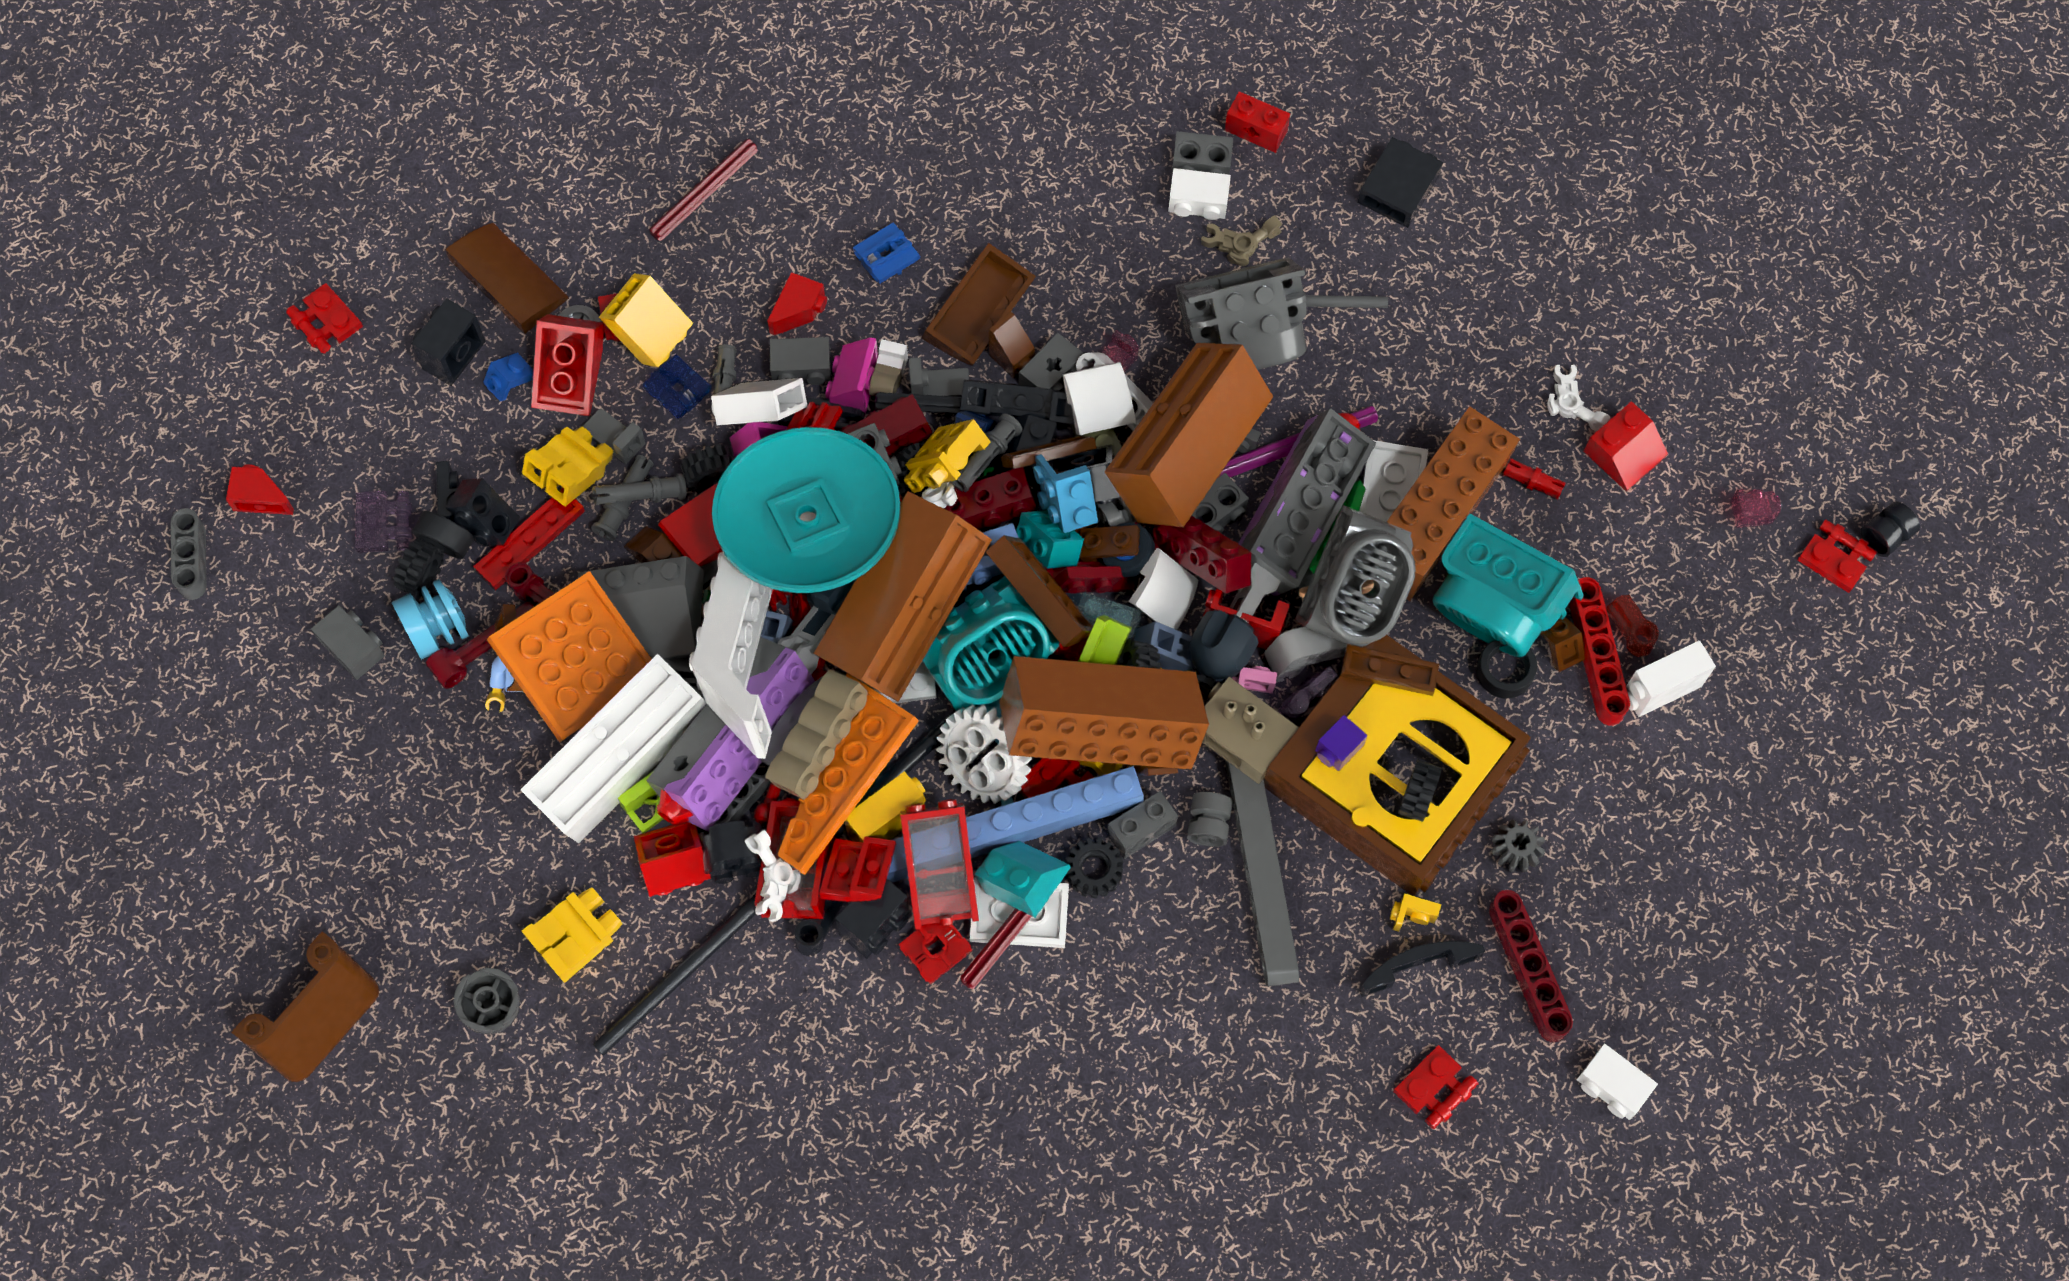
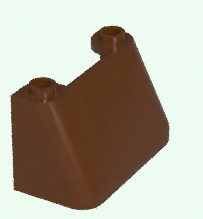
M321 932L308 947L306 954L308 962L318 973L281 1015L272 1022L262 1014H250L242 1019L231 1032L255 1054L291 1082H300L309 1077L379 996V986L374 978L324 932Z

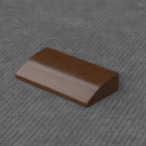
M494 223L484 225L468 233L445 249L449 260L524 334L537 325V320L547 314H551L569 299Z
M988 243L929 324L922 339L955 359L973 366L989 344V329L1013 310L1036 276Z
M1003 535L986 551L988 556L1063 647L1078 644L1089 638L1093 625L1020 538Z

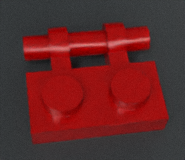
M327 283L303 299L305 306L308 308L307 310L300 311L293 305L286 311L291 318L293 326L297 330H302L307 336L306 339L313 348L317 347L321 353H326L330 350L331 345L326 340L332 336L340 344L363 327L361 321ZM318 319L323 327L316 329L311 322Z
M1825 519L1819 529L1828 534V538L1824 540L1815 534L1798 558V561L1850 593L1867 568L1857 559L1861 555L1871 562L1877 551L1869 547L1868 542L1864 539L1858 540L1845 532V527L1839 523L1834 525ZM1839 541L1852 550L1851 553L1848 555L1835 547V542Z
M1042 758L1031 769V772L1025 776L1028 781L1021 786L1022 789L1018 792L1027 799L1057 790L1065 782L1068 785H1073L1095 777L1088 771L1081 778L1075 775L1074 772L1080 767L1079 761Z
M1438 1045L1393 1092L1415 1114H1418L1426 1106L1432 1113L1425 1119V1122L1432 1129H1435L1441 1122L1445 1123L1452 1116L1451 1112L1461 1101L1466 1102L1472 1096L1471 1091L1478 1085V1082L1471 1075H1468L1462 1083L1459 1082L1454 1076L1462 1067ZM1446 1086L1452 1093L1441 1103L1434 1096Z

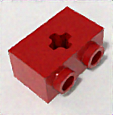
M1239 91L1227 112L1224 131L1276 153L1288 131L1291 114Z

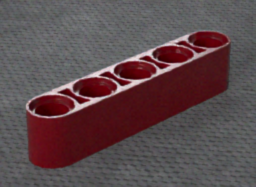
M1502 890L1496 895L1489 907L1491 920L1539 1033L1549 1042H1559L1564 1039L1573 1026L1571 1013L1522 899L1512 890ZM1498 903H1508L1512 907L1513 912L1504 913L1500 910ZM1511 931L1522 933L1525 937V942L1520 943L1513 940ZM1523 961H1533L1537 965V972L1528 971L1524 967ZM1536 990H1545L1550 996V1001L1544 1002L1538 999ZM1549 1019L1560 1021L1563 1030L1558 1032L1551 1029L1548 1022Z

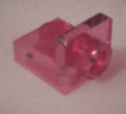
M1116 330L1112 334V341L1101 353L1107 355L1114 363L1121 362L1125 373L1138 359L1139 346L1133 337Z

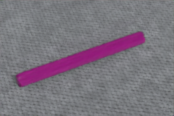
M1373 406L1350 413L1358 419L1360 428L1378 421V414ZM1300 433L1231 458L1220 476L1226 473L1229 477H1233L1286 457Z

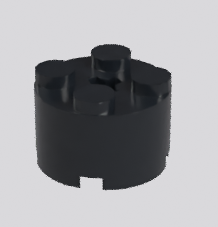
M732 821L710 827V834L706 836L701 832L699 839L704 853L703 864L705 874H710L711 877H714L715 883L718 884L729 883L734 880L733 877L735 876L759 877L762 859L747 847L745 839L754 833L757 835L763 830L762 825L758 822H753V827H745L744 821Z

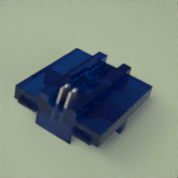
M677 354L668 362L665 361L662 367L657 372L654 371L651 374L652 376L642 384L643 389L656 399L662 408H666L677 419L682 418L687 412L689 413L712 389L711 385ZM677 382L684 386L679 392L672 388Z

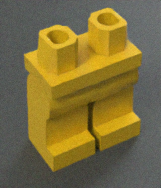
M974 419L938 427L915 457L905 464L910 472L904 478V482L912 492L916 493L921 492L927 486L935 489L939 488L943 483L955 481L961 475L958 470L963 469L967 465L968 456L972 452L985 450L991 441Z
M583 426L574 431L566 427L561 430V434L554 436L539 450L533 448L525 454L522 474L541 489L546 487L545 492L566 507L595 483L596 480L598 481L604 476L605 468L612 460L613 449L606 443H601L596 448L592 446L593 436ZM540 469L542 471L541 476H538L534 470ZM559 485L564 488V493L557 490Z
M593 887L578 896L572 892L566 897V900L559 903L534 925L531 923L522 930V933L564 983L605 947L613 942L610 936L622 925L620 919L611 909L598 919L592 915V912L604 903Z

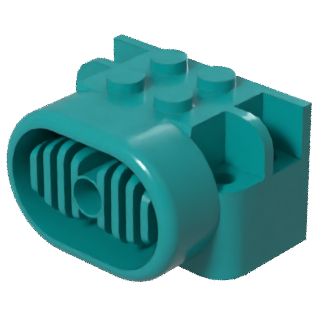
M1469 514L1444 550L1442 562L1448 575L1434 594L1432 601L1437 610L1458 627L1488 644L1494 640H1500L1502 644H1507V646L1500 647V651L1514 657H1523L1527 654L1541 631L1550 629L1558 619L1563 620L1567 615L1565 608L1571 599L1575 597L1581 601L1584 594L1572 568L1480 518Z
M1004 576L984 590L972 592L965 598L964 603L956 608L953 607L922 661L955 711H958L960 708L964 707L966 709L972 704L984 705L1000 699L1003 695L1004 685L1014 656L1047 659L1060 644L1044 622L1006 576Z

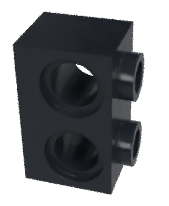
M483 478L462 480L446 506V509L454 516V520L473 535L475 542L485 547L504 545L520 519V516Z

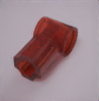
M1629 594L1616 598L1607 605L1606 610L1626 639L1628 651L1636 657L1649 655L1659 637L1657 626L1644 617ZM1637 635L1646 637L1648 642L1640 641Z

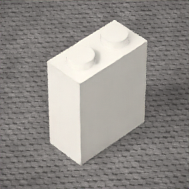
M802 378L740 383L711 396L712 412L717 425L778 421L807 407Z
M1699 640L1635 671L1626 686L1630 699L1629 709L1631 711L1634 710L1637 716L1641 717L1702 687L1716 666L1701 641Z

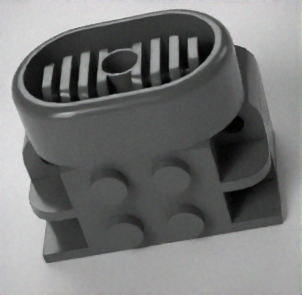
M1287 257L1175 285L1184 329L1195 343L1243 345L1257 370L1295 360L1307 350L1302 324L1307 310L1305 302L1307 296L1306 292L1303 291L1301 276L1305 275V271Z
M1343 505L1295 619L1305 628L1343 643L1359 647L1367 646L1386 636L1395 626L1414 582L1416 570L1415 561L1411 553L1413 541L1410 536L1412 532ZM1373 580L1374 586L1372 590L1362 594L1361 588L1364 582Z

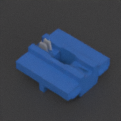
M894 222L853 247L855 256L879 284L895 274L900 275L903 269L920 259V255L914 249L910 240H907L903 231L899 230ZM885 250L891 251V253L885 257H882L880 255V253Z

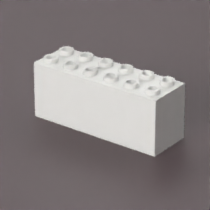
M657 654L521 791L565 835L580 843L619 804L618 797L646 777L664 759L706 705V702Z

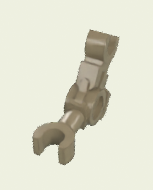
M1272 216L1265 221L1262 228L1252 234L1250 232L1236 233L1226 228L1222 232L1217 225L1207 224V232L1213 234L1214 237L1207 238L1202 236L1201 244L1207 248L1217 246L1219 251L1228 253L1227 258L1231 264L1246 266L1249 264V257L1258 248V243L1266 238L1272 239L1282 232L1279 228L1282 226V223L1276 216Z

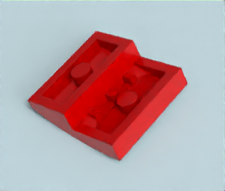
M865 836L862 843L835 838L820 888V898L846 902L881 899L895 851L896 841Z

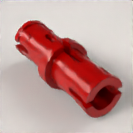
M1512 458L1503 476L1527 485V489L1531 491L1536 489L1557 500L1566 484L1564 481L1541 472L1542 469L1538 467L1536 469L1528 467Z

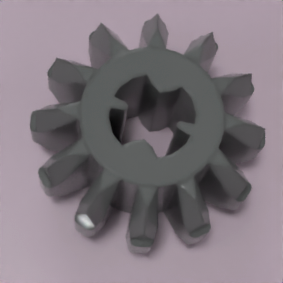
M1515 819L1509 821L1508 827L1501 824L1497 829L1499 834L1492 837V842L1497 845L1493 847L1492 854L1502 855L1498 864L1504 865L1507 861L1510 863V872H1514L1517 865L1523 873L1527 872L1529 865L1536 867L1539 864L1538 858L1543 857L1545 854V849L1541 847L1545 842V837L1535 836L1539 828L1538 826L1533 827L1531 830L1527 828V819L1523 820L1520 826ZM1514 841H1518L1519 846L1522 843L1524 845L1523 850H1518L1519 846L1515 848L1513 846Z

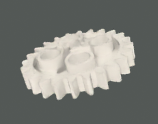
M973 704L966 709L962 707L946 719V723L940 727L943 733L937 737V740L942 745L936 751L944 754V757L939 760V763L947 764L948 769L945 770L944 774H952L954 776L951 784L956 785L960 783L962 785V794L969 790L971 791L972 800L980 795L983 803L991 799L996 804L1001 799L1006 801L1012 795H1015L1022 789L1021 786L1028 781L1025 776L1031 772V768L1026 764L1032 760V757L1009 755L1003 717H997L996 708L987 712L985 705H981L977 709ZM995 739H998L999 744L970 769L969 764L984 752L986 747L993 743Z

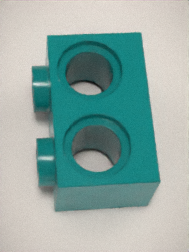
M1048 510L1021 513L1016 533L1018 538L1026 544L1040 563L1047 569L1077 566L1084 539L1075 530L1063 533L1057 523L1053 524L1051 522Z

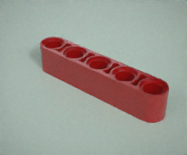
M1583 577L1578 582L1582 592H1586L1591 599L1582 598L1580 601L1573 597L1569 602L1574 625L1582 632L1585 653L1583 662L1597 716L1603 724L1614 726L1619 724L1628 712L1630 699L1601 587L1595 579ZM1591 619L1595 621L1598 627L1589 626L1585 620ZM1592 648H1601L1605 655L1596 654ZM1605 675L1609 677L1612 684L1604 683L1599 676ZM1607 704L1616 705L1620 712L1614 713L1610 711Z

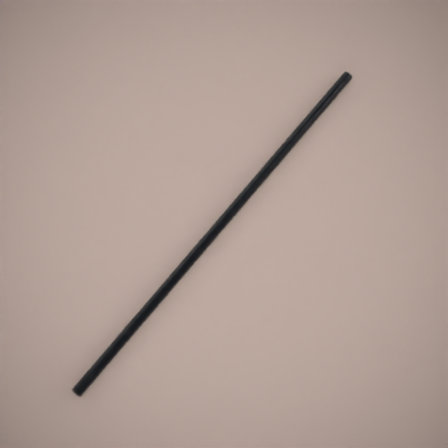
M955 709L868 789L856 807L904 771L908 774L941 743L937 740V737L943 733L940 727L946 723V719L956 712ZM845 822L836 832V839L846 831ZM756 893L592 1044L602 1056L610 1051L756 915V906L754 904Z

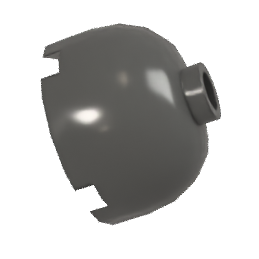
M487 967L474 972L472 975L468 974L457 986L453 1000L457 1016L464 1026L476 1033L487 1035L502 1032L512 1025L519 1014L521 1004L519 989L511 977L499 969Z

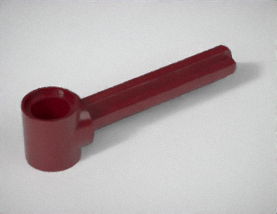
M515 563L505 573L506 582L522 601L534 600L540 604L555 594L544 586L543 579L535 574L526 563Z
M530 602L524 603L516 609V617H520L534 608V605ZM495 624L456 651L452 648H442L428 658L426 666L445 689L452 688L461 682L467 674L466 666L492 648L486 639L495 633Z

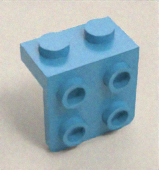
M1042 454L1035 456L1037 466L1033 467V473L1041 489V492L1037 493V497L1042 510H1048L1051 522L1053 524L1057 523L1063 533L1098 523L1091 475L1087 466L1084 465L1056 474Z

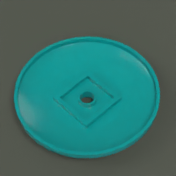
M804 427L789 429L758 440L742 451L730 463L715 490L712 506L713 526L716 538L725 556L734 567L749 579L763 586L783 592H822L843 586L859 578L875 566L884 556L896 535L899 525V490L894 475L887 463L874 449L863 441L846 433L825 428ZM805 512L816 514V517L808 522L802 521L799 518Z

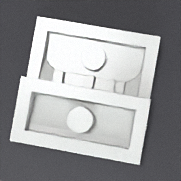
M1121 362L1062 374L1067 403L1072 407L1077 435L1136 423L1132 399Z
M1156 548L1149 561L1140 571L1145 578L1129 602L1153 621L1177 630L1192 603L1198 579L1161 549Z

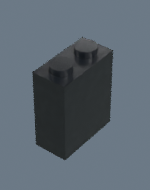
M1392 137L1363 184L1357 203L1409 228L1439 178L1443 162L1430 153H1424L1412 147L1406 141H1400Z

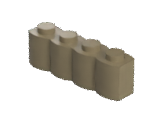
M831 669L826 672L816 688L814 697L804 707L798 724L792 728L786 737L782 751L771 762L765 778L774 786L805 800L816 789L820 772L833 761L836 745L849 734L852 718L865 707L868 691L859 682Z

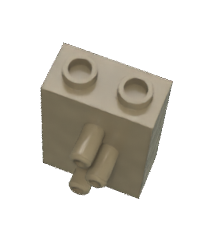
M1228 677L1223 685L1218 682L1208 695L1210 700L1205 705L1209 726L1202 743L1260 784L1265 778L1268 766L1299 727L1235 680Z

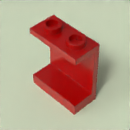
M1218 588L1216 591L1210 590L1205 604L1204 615L1206 612L1213 610H1222L1228 615H1236L1238 611L1221 605L1223 591ZM1278 600L1271 622L1242 612L1240 618L1249 622L1248 624L1253 627V633L1257 636L1259 642L1257 647L1267 650L1273 641L1282 634L1290 604Z

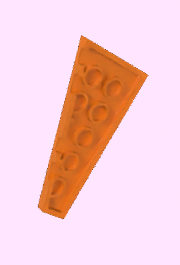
M848 673L846 677L859 682L868 691L866 705L852 718L849 734L836 745L833 761L820 772L816 789L805 800L799 798L801 802L795 818L790 820L778 852V856L804 875L919 722L914 715Z

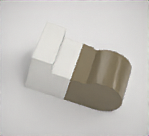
M881 339L879 355L870 383V396L876 397L878 392H897L908 360L907 345Z

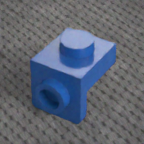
M515 353L490 362L483 382L499 401H504L507 399L511 388L533 380L534 370L519 353Z

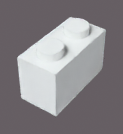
M1173 168L1168 212L1182 217L1197 215L1203 216L1208 220L1225 219L1231 175Z
M1606 1044L1598 1050L1577 1078V1081L1582 1084L1581 1088L1585 1093L1593 1098L1600 1097L1609 1104L1607 1108L1614 1115L1622 1119L1626 1117L1628 1120L1636 1115L1658 1085V1083Z

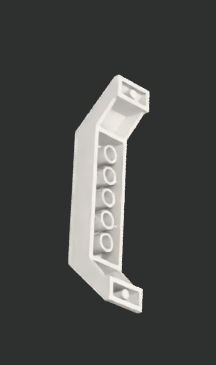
M805 512L799 518L802 521L808 522L813 520L816 514ZM720 552L717 560L718 571L716 577H713L711 580V596L709 602L704 604V621L702 627L697 629V645L695 652L690 654L689 667L695 674L697 688L701 690L707 705L757 758L765 759L772 731L759 696L750 694L746 688L773 589L749 579L732 565L724 552Z

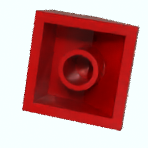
M1632 401L1590 437L1583 451L1626 492L1668 455L1654 422Z
M681 822L634 836L639 865L649 897L667 895L675 889L685 886H697L705 880L711 879L710 874H705L704 853L696 825L689 822Z

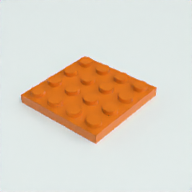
M590 571L486 639L559 742H562L585 726L652 660Z

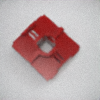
M810 402L806 408L795 413L786 430L804 427L835 430L834 427L843 410L840 406H828L827 402H822L821 405H815L814 402Z
M939 922L921 925L922 929H917L898 944L899 949L910 959L920 972V975L930 985L973 951L965 937L963 938L953 924L940 925ZM939 940L944 947L940 952L932 955L927 948Z

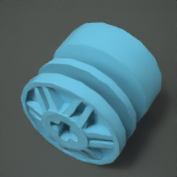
M440 579L433 582L439 594L433 598L426 586H423L421 590L424 602L419 604L410 593L392 602L421 660L439 650L436 637L441 634L450 645L454 644L455 642L449 632L453 628L457 629L462 640L469 637L466 631L465 617L452 592L442 584Z

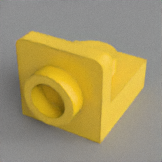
M1404 893L1401 901H1395L1392 907L1390 920L1395 921L1393 930L1399 932L1405 915L1410 916V920L1417 924L1428 925L1429 922L1434 924L1438 918L1441 904Z

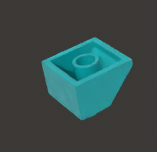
M1017 841L992 849L974 875L986 894L1036 918L1071 867L1059 859L1021 841Z

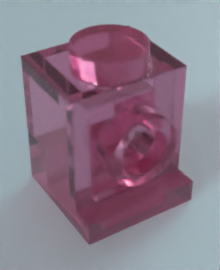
M1737 489L1730 501L1737 528L1772 524L1781 511L1780 498L1775 496L1774 491L1763 492V490L1757 489L1744 494L1743 489Z

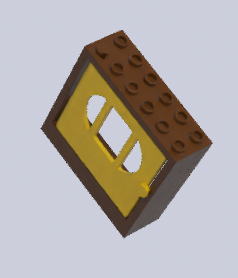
M1388 635L1367 646H1363L1364 648L1422 660ZM1439 671L1433 696L1341 677L1340 675L1268 766L1264 778L1265 789L1410 895L1416 896L1419 890L1425 893L1440 871L1439 867L1444 869L1453 857V853L1459 846L1458 844H1463L1475 823L1482 819L1494 798H1497L1506 787L1512 774L1515 775L1525 761L1524 759L1530 752V749L1526 746L1531 737ZM1345 715L1368 736L1364 746L1338 771L1333 766L1328 767L1323 764L1318 756H1316L1318 753L1315 750L1320 738ZM1418 720H1433L1452 728L1465 743L1469 764L1466 765L1412 727L1410 723ZM1399 733L1405 734L1461 775V778L1439 806L1430 802L1427 811L1429 816L1425 817L1423 822L1415 819L1400 818L1389 813L1377 802L1371 791L1369 776L1374 774L1404 796L1407 785L1377 763Z

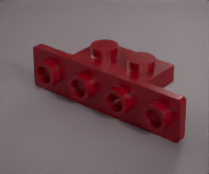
M1078 562L1077 566L1050 569L1045 567L1065 593L1131 592L1135 588L1133 577H1123L1120 566H1105L1104 562Z

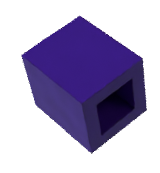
M1343 715L1320 738L1315 751L1318 753L1317 756L1323 764L1328 767L1333 766L1336 770L1340 771L1364 746L1368 735Z

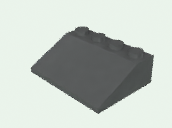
M683 556L590 571L652 659L657 654L663 660L690 657V654L695 652L697 629L701 627L704 569L689 557ZM589 571L578 573V578H580Z

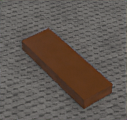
M1079 435L1003 454L1001 456L1003 467L1016 469L1036 464L1035 456L1042 454L1046 461L1096 449L1095 438L1091 436Z
M1347 644L1341 677L1433 696L1440 664Z

